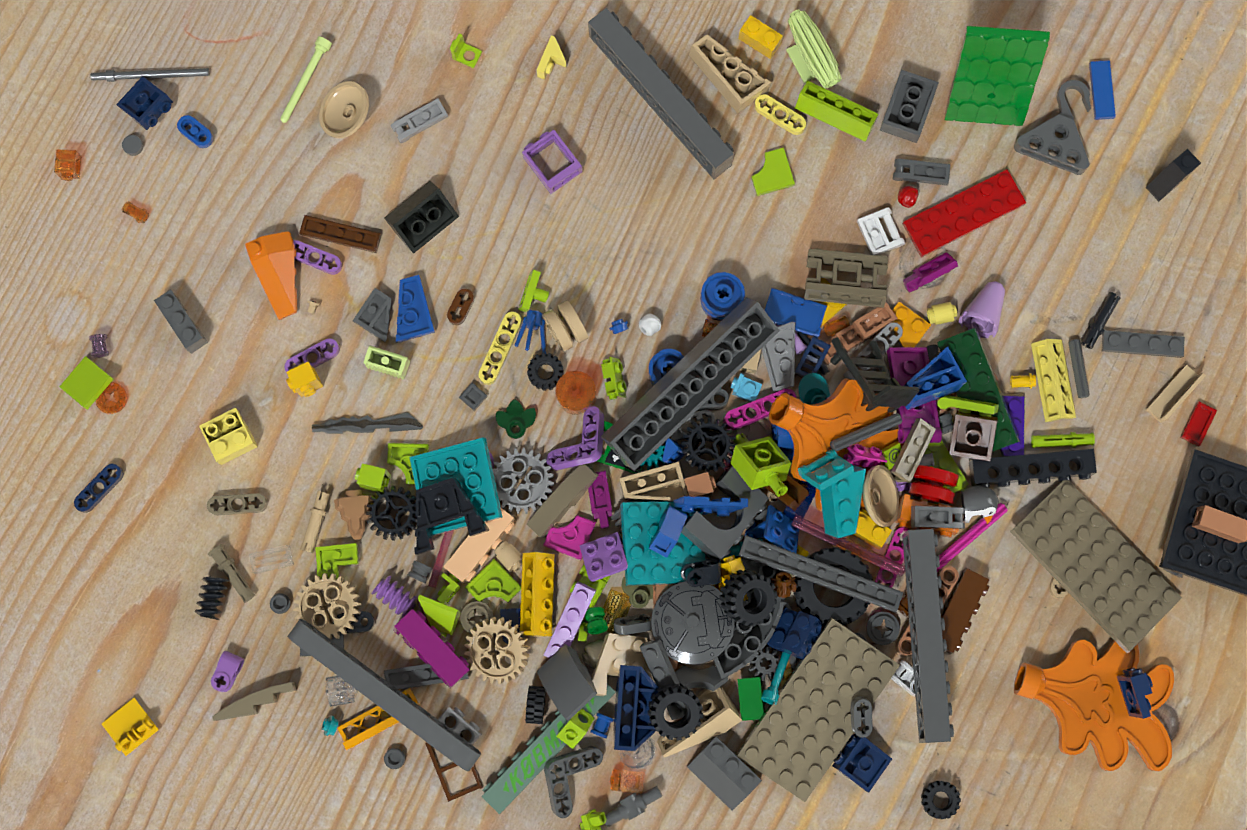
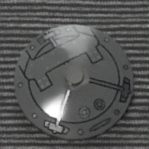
M685 581L670 587L660 596L652 612L651 626L655 640H661L668 657L683 664H703L715 659L727 648L733 636L735 621L726 615L724 609L721 608L720 604L723 602L719 600V595H722L721 591L712 585L692 587Z

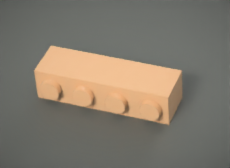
M502 508L503 518L485 522L489 528L488 532L476 536L468 535L443 566L461 582H470L477 574L475 572L476 568L479 565L483 566L490 557L488 553L492 548L496 550L502 542L500 538L504 533L509 534L514 528V517Z

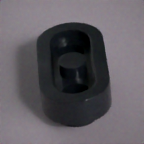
M360 611V614H355L354 617L358 622L352 621L350 623L353 629L346 628L347 634L363 633L372 630L375 625L373 615L366 611ZM344 613L338 614L336 617L340 619L344 616ZM364 618L368 619V624L366 626H363L361 624V621Z

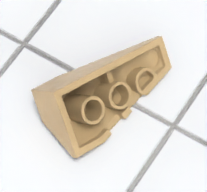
M722 686L715 691L705 688L697 695L703 708L701 710L703 718H700L702 723L700 727L696 726L695 729L697 731L695 734L691 732L689 733V738L681 737L682 740L679 741L676 738L669 740L666 736L659 738L657 743L665 758L723 734L742 721L736 706Z

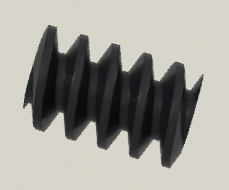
M213 576L203 577L202 580L207 585H201L200 588L205 593H199L198 595L203 601L196 603L202 608L196 609L194 612L200 615V617L220 620L215 617V614L222 613L221 610L217 609V606H222L224 603L218 599L226 596L220 591L227 589L222 583L229 580Z

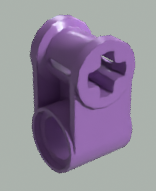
M224 651L211 678L212 687L220 692L229 691L244 664V658ZM224 679L226 681L225 686L218 683V680Z

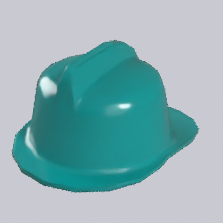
M817 373L805 375L799 383V397L805 404H817L831 396L826 380Z

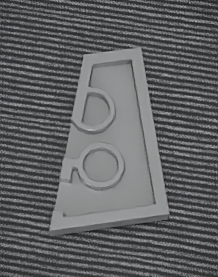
M795 322L778 327L780 331L762 348L773 392L794 386Z

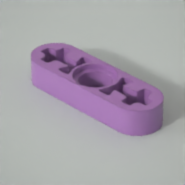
M293 241L295 248L299 246V249L305 252L304 259H302L304 257L303 254L296 252L294 260L331 275L338 274L341 271L342 263L337 256L303 242ZM312 253L320 255L319 260L315 263L309 261V256ZM324 256H326L325 260L329 263L335 261L337 267L330 269L329 265L323 262Z
M333 339L323 340L288 359L284 366L285 371L287 372L292 368V363L296 365L302 363L299 360L301 358L306 363L307 356L310 353H316L318 356L316 362L310 363L314 368L329 361L339 354L340 348L338 343ZM328 344H330L331 346H334V345H335V347H333V352H332V353H330L329 351L324 352L323 355H324L325 357L322 358V356H321V354L319 353L318 349L320 348V350L323 352V351H325V350L327 349V346H326V345H328Z

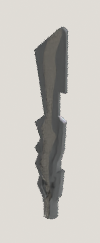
M407 412L377 420L371 419L368 415L360 419L353 416L350 419L342 417L337 421L330 419L322 424H313L312 432H325L327 434H343L346 431L373 433L375 429L389 428V432L421 430L423 425Z

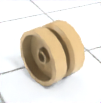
M568 300L558 304L561 318L552 309L542 313L550 334L563 352L573 347L570 334L578 343L588 339V334Z

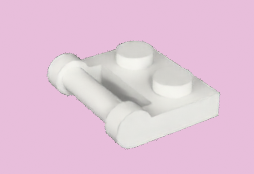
M889 207L857 220L871 255H879L905 244L904 239L900 237L893 222L892 212ZM880 218L884 219L892 236V242L888 241L879 221Z

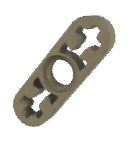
M259 493L214 496L208 500L207 509L210 513L217 516L260 513L267 508L268 502ZM246 498H248L249 502H256V498H259L263 503L259 505V508L255 505H248L249 509H247ZM235 499H241L243 502V506L239 510L232 508V502ZM216 501L220 504H227L229 511H226V507H219L218 511H216L215 508H212V505H215Z

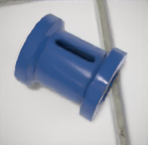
M597 713V720L590 733L607 739L611 722H614V719Z

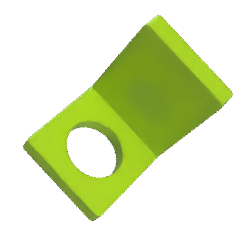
M460 33L450 46L453 60L475 68L482 54L481 50L466 44L463 35ZM465 52H474L475 58L471 61L465 60Z
M581 709L566 723L556 737L573 749L588 732L595 718L584 709ZM578 715H583L587 719V723L581 722Z

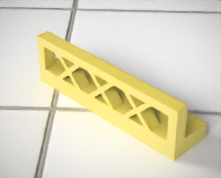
M1045 339L1032 343L1031 347L1045 422L1076 418L1062 340ZM1064 405H1066L1068 414H1066Z

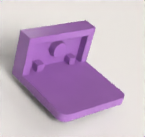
M618 532L580 545L590 581L602 579L628 568L623 549V540Z

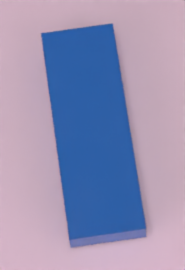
M1092 61L1089 63L1094 120L1114 119L1116 114L1110 61Z

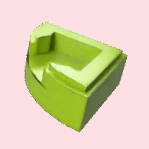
M582 621L578 642H587L588 622Z

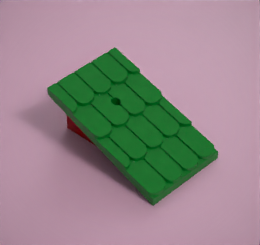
M967 26L944 120L1023 126L1048 48L1050 32Z

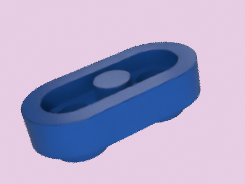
M186 115L178 120L177 128L180 133L197 147L207 148L212 144V133L195 118ZM192 125L191 129L186 130V126ZM202 137H207L205 141H200Z

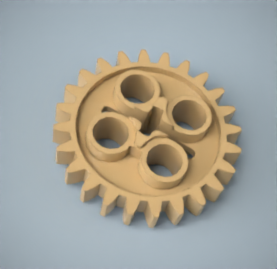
M324 573L321 579L316 575L315 582L310 579L307 580L308 587L301 585L304 590L303 593H296L301 598L300 600H294V603L299 604V607L293 609V611L299 612L295 619L307 621L331 640L332 635L336 639H340V632L347 635L346 628L353 629L350 623L352 621L358 622L354 615L361 613L356 610V607L360 606L361 603L355 602V600L360 596L352 594L356 588H348L351 582L345 581L343 583L344 577L339 576L336 580L335 574H331L330 578H328V575ZM336 588L338 595L335 599H331L330 591ZM321 590L324 591L325 598L321 595ZM313 596H317L319 600L316 606H312L310 603ZM326 603L331 604L328 611L324 610ZM339 608H343L344 616L338 619L336 611ZM320 615H323L325 617V622L323 625L319 626L317 624V618ZM330 615L334 620V624H331Z
M492 617L490 621L486 618L483 620V623H477L476 628L473 627L470 630L472 634L466 636L470 642L464 644L465 647L469 648L468 651L464 652V655L470 656L467 660L468 663H473L470 670L477 669L476 676L483 674V681L490 678L491 684L496 680L498 684H502L504 680L506 683H509L512 678L516 679L518 677V673L524 672L522 667L528 665V662L524 659L530 657L525 651L529 650L530 646L524 645L528 638L522 639L521 637L524 631H516L519 626L518 624L512 627L511 620L504 623V617H501L498 621L496 617ZM502 636L508 638L509 644L503 641ZM483 637L489 640V645L484 643ZM505 656L511 659V664L506 662ZM486 657L491 660L492 665L486 662Z

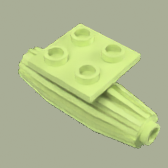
M799 9L793 11L789 15L788 23L796 45L786 49L803 83L817 78L825 89L836 85L842 80L838 69L839 65L820 29L805 11H800Z

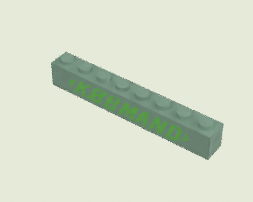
M607 684L606 695H595L582 709L594 716L616 692ZM559 710L555 713L557 718L552 723L548 721L541 728L543 733L538 738L534 735L526 744L528 748L523 753L519 751L511 759L514 763L509 768L505 766L497 774L499 779L494 784L490 781L482 790L484 794L481 797L498 814H501L544 769L545 763L549 759L554 758L567 745L556 737L568 722ZM579 714V720L583 723H587V719L583 715Z

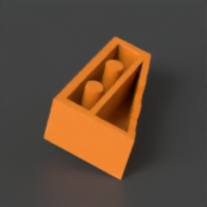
M904 494L899 499V509L895 523H899V527L911 529V506H952L930 503L923 498L921 500L911 499V495ZM952 514V522H955V514ZM917 527L920 528L919 530L933 529V531L940 532V536L948 538L958 534L959 530L953 528Z

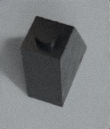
M1187 148L1147 185L1146 189L1160 202L1181 184L1201 162Z

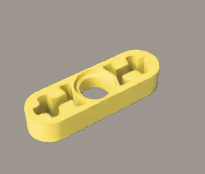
M763 94L756 98L755 110L759 114L791 134L800 135L804 132L806 121L801 115L768 95ZM767 101L768 107L764 106L761 108L760 104ZM774 105L775 107L773 108L772 113L770 114V108L772 109V106ZM782 110L785 112L786 117L784 119H777L775 112ZM789 116H792L791 120L788 122V124H786ZM799 121L800 127L793 128V123Z

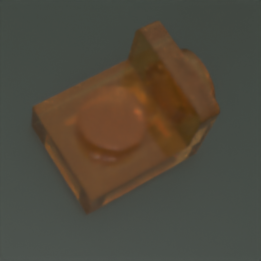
M613 769L610 777L611 790L642 793L644 772Z

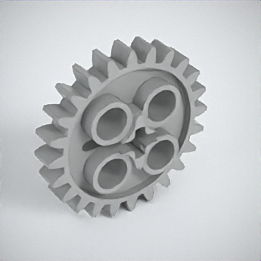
M515 448L513 455L506 451L507 457L504 458L500 455L501 462L494 461L497 468L493 469L499 502H503L501 508L504 509L508 505L510 513L516 508L517 514H520L521 509H524L525 513L528 514V508L531 507L535 512V505L542 506L541 500L548 499L546 493L552 494V490L548 486L554 485V482L549 481L554 475L547 473L551 470V466L545 467L544 465L547 460L540 461V453L534 457L533 450L526 454L525 448L522 449L521 453H518ZM518 462L524 464V469L521 472L513 470L514 465ZM532 466V470L524 478L526 483H521L516 489L515 494L510 496V493L518 485L517 478L522 479L527 469ZM533 474L541 476V480L538 483L530 482V477ZM505 479L512 480V486L508 489L502 487V482ZM520 491H528L529 497L526 500H520L518 498Z

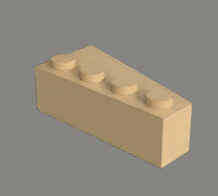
M705 35L691 46L689 56L737 113H740L755 102L757 97L768 92L771 85L769 80L760 77L757 71L753 68H748L742 63L741 59L737 56H732L725 47L710 36Z

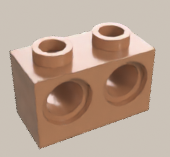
M708 472L684 478L688 496L709 498L713 496L716 484L714 477H709Z

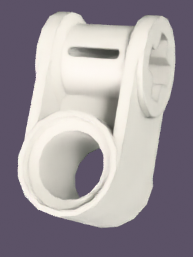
M901 660L900 666L891 679L911 696L915 697V691L913 690V668Z

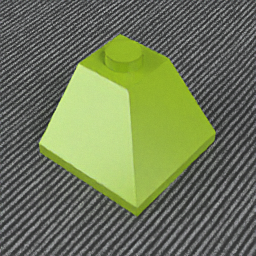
M419 595L418 600L430 625H433L440 632L441 636L453 635L461 612Z

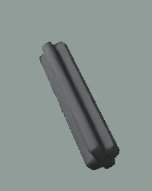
M1070 340L1068 345L1078 398H1087L1090 393L1080 340Z

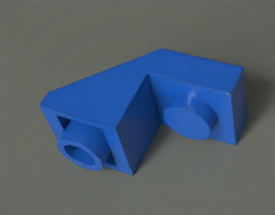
M669 505L659 521V530L650 542L649 549L667 558L679 539L687 519V514Z

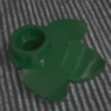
M516 399L510 402L506 412H496L497 424L506 429L507 435L512 439L523 437L526 428L532 426L536 418L535 408H529L524 411V408ZM518 426L520 430L515 433L512 431V428Z

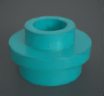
M330 715L329 718L324 719L322 730H324L325 736H333L339 724V720L335 719V716Z

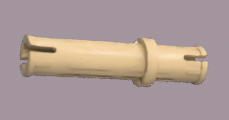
M317 491L314 507L310 509L311 517L300 550L310 553L314 552L322 519L327 513L325 509L330 494Z

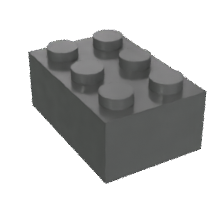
M901 69L879 131L917 143L939 82Z

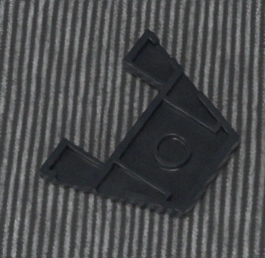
M452 477L416 490L415 516H417V528L415 529V537L417 538L416 547H414L415 555L435 549L430 528L462 517L465 518L469 536H476L489 531L488 526L456 478Z

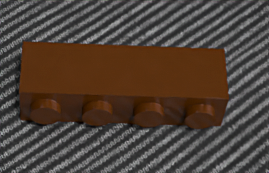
M968 568L963 570L941 615V618H944L945 630H942V638L946 639V652L949 654L959 651L963 643L960 639L963 633L969 631L972 624L969 620L972 614H977L981 606L978 602L981 596L987 594L990 587L987 585L988 578Z

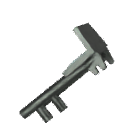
M838 337L831 340L837 353L830 359V362L833 365H837L842 359L866 395L862 401V404H868L866 411H871L880 406L889 407L887 411L893 412L901 406H907L919 392L918 387L900 386L895 378H890L883 354L875 340L869 343L872 352L866 358L849 357L847 350L843 347ZM857 367L879 368L880 372L861 371ZM867 380L883 381L884 385L869 384Z

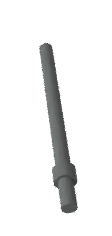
M209 68L122 72L106 70V72L91 73L90 77L92 81L107 80V82H116V80L140 79L142 76L145 78L209 76L210 73Z

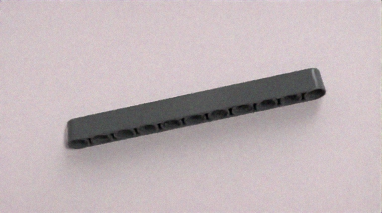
M299 619L287 637L293 643L463 770L469 772L481 756V752L307 621Z

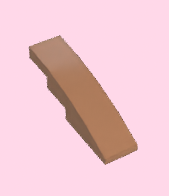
M885 302L884 308L877 307L854 321L852 325L838 332L833 338L838 337L843 347L849 352L884 329L888 324L897 320V317L887 302ZM833 338L825 342L831 345L824 358L827 365L831 363L830 359L837 353L831 342ZM819 346L817 347V350L823 353L824 349Z

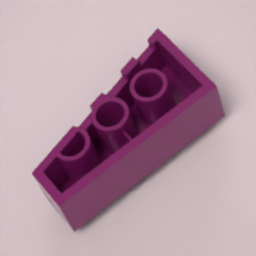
M412 609L394 626L393 631L397 635L401 634L405 643L410 648H415L419 658L427 665L430 664L431 670L451 689L469 672L467 667L469 663L462 656L458 658L454 654V647L448 641L443 642L439 638L440 632L433 625L429 627L424 622L427 619L419 610L415 612Z

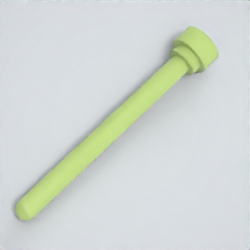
M318 36L315 42L316 50L280 118L283 123L289 120L322 54L329 51L332 45L330 41Z

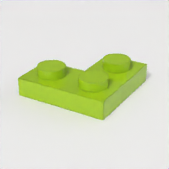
M357 543L315 547L317 576L321 579L325 573L328 575V578H330L331 574H335L337 580L339 577V566L359 564Z

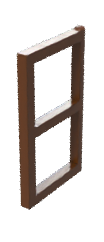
M425 743L448 802L483 788L474 765L471 770L477 785L451 796L442 772L458 765L452 763L440 769L431 745Z

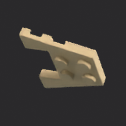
M612 633L606 634L598 656L597 666L591 675L597 691L596 696L606 695L607 675L618 676L620 665L641 666L654 681L640 649L643 643L648 642L647 638Z

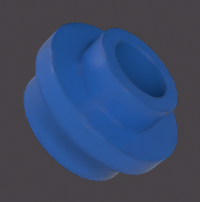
M623 319L616 320L611 323L612 327L609 328L610 331H613V334L623 332L629 329L627 326L628 321H623Z

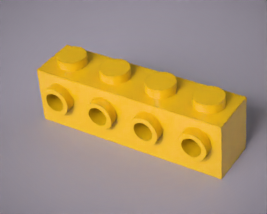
M540 552L523 553L520 631H524L522 636L552 637L555 554Z

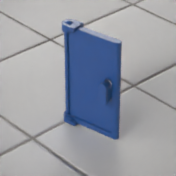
M771 288L765 312L774 324L782 326L795 322L796 331L818 338L827 305L804 300L802 297Z

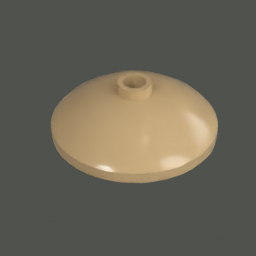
M347 81L336 85L329 91L322 102L319 113L320 125L326 134L333 138H345L361 127L366 119L369 108V98L366 90L358 83Z
M873 466L864 479L863 503L870 518L881 527L891 526L897 518L899 509L896 483L891 472L885 466Z

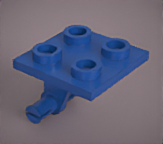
M769 505L766 521L758 526L754 522L745 531V536L755 539L764 537L779 548L797 553L800 526L781 511Z

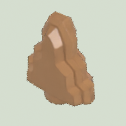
M350 490L345 492L346 497L334 500L335 509L340 511L341 519L347 522L348 531L352 538L360 540L366 530L365 521L370 517V515H366V511H371L367 504H374V501L370 498L371 496L375 497V495H362V490Z

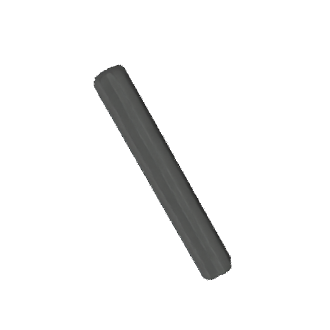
M898 413L837 438L830 442L831 449L839 451L902 423L901 416Z

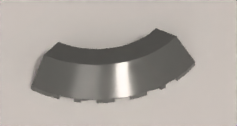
M747 558L741 559L745 569L757 572L770 580L771 578L776 579L777 573L783 572ZM753 589L746 593L748 599L743 601V606L751 602L754 595ZM775 596V599H777V604L773 606L775 610L770 612L769 615L771 617L768 620L763 619L764 623L762 624L757 623L756 626H746L734 620V632L729 645L718 657L713 659L721 679L746 666L765 647L778 625L785 598Z

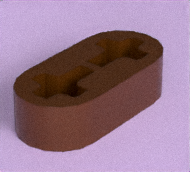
M464 288L457 292L447 312V318L452 325H461L465 321L474 303V295L471 290ZM468 294L470 300H466L462 306L461 295L465 296ZM460 308L461 310L459 314L461 318H456V320H453V316L451 314H456L458 309Z

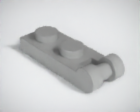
M437 98L391 124V128L398 134L399 142L404 143L416 134L446 119L448 114ZM408 124L410 129L404 131L403 127Z

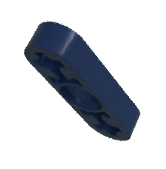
M116 464L107 465L76 496L74 500L75 508L83 513L92 511L122 480L124 475L122 468ZM111 469L114 471L117 469L115 472L117 476L115 478L110 477L109 471ZM103 477H104L105 479H108L107 481L110 482L109 485H108V483H107L106 481L102 480ZM97 483L104 485V490L100 494L94 492V486ZM89 492L92 496H95L96 499L94 500L93 498H90L87 501L88 506L84 507L82 506L81 500H87L90 497V495L87 494Z

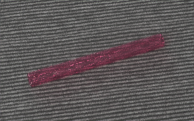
M796 515L792 521V526L836 547H840V549H848L855 556L858 555L862 559L893 574L903 576L905 573L904 565L845 537L835 538L825 534L823 527Z

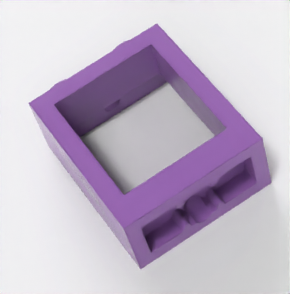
M555 130L545 132L540 136V140L534 144H528L522 152L523 159L550 194L582 173L581 164ZM554 142L571 165L548 180L532 160V157Z

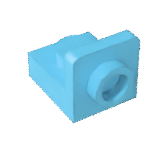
M741 373L739 378H734L730 388L734 389L732 395L748 402H753L757 399L762 384L744 377V374Z

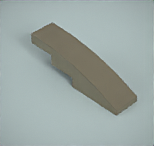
M587 464L579 465L542 504L528 521L527 525L540 538L544 537L555 522H559L569 508L577 504L598 477V474Z
M296 682L280 684L252 693L212 716L213 720L219 721L258 714V705L278 702L277 694L297 691Z

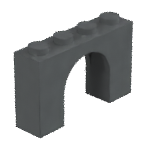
M733 466L727 468L715 482L716 486L732 502L738 501L741 498L748 499V507L736 511V519L733 526L729 530L718 529L696 511L687 517L681 531L682 534L711 559L723 560V558L728 557L731 553V550H729L733 544L736 545L742 539V532L753 525L755 522L753 518L756 514L759 515L767 506L765 503L769 499L761 490H751Z

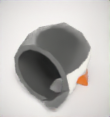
M980 485L969 486L961 490L962 508H965L963 522L969 523L971 517L981 515L988 524L996 513L999 504L996 493L992 489Z

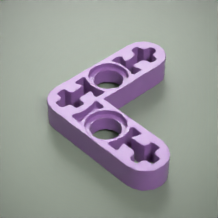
M595 406L589 407L583 416L582 443L551 451L547 455L546 463L554 470H561L592 463L600 459L603 448L601 436L604 430V414ZM596 430V435L589 438L590 433ZM578 452L577 457L570 460L571 455Z

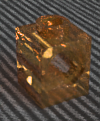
M56 149L54 173L64 181L80 179L82 156L76 150Z

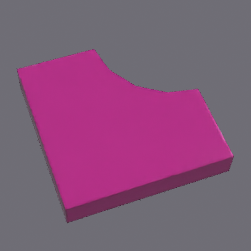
M577 515L573 522L565 527H551L543 546L581 561L583 557L580 545L589 542L596 522Z

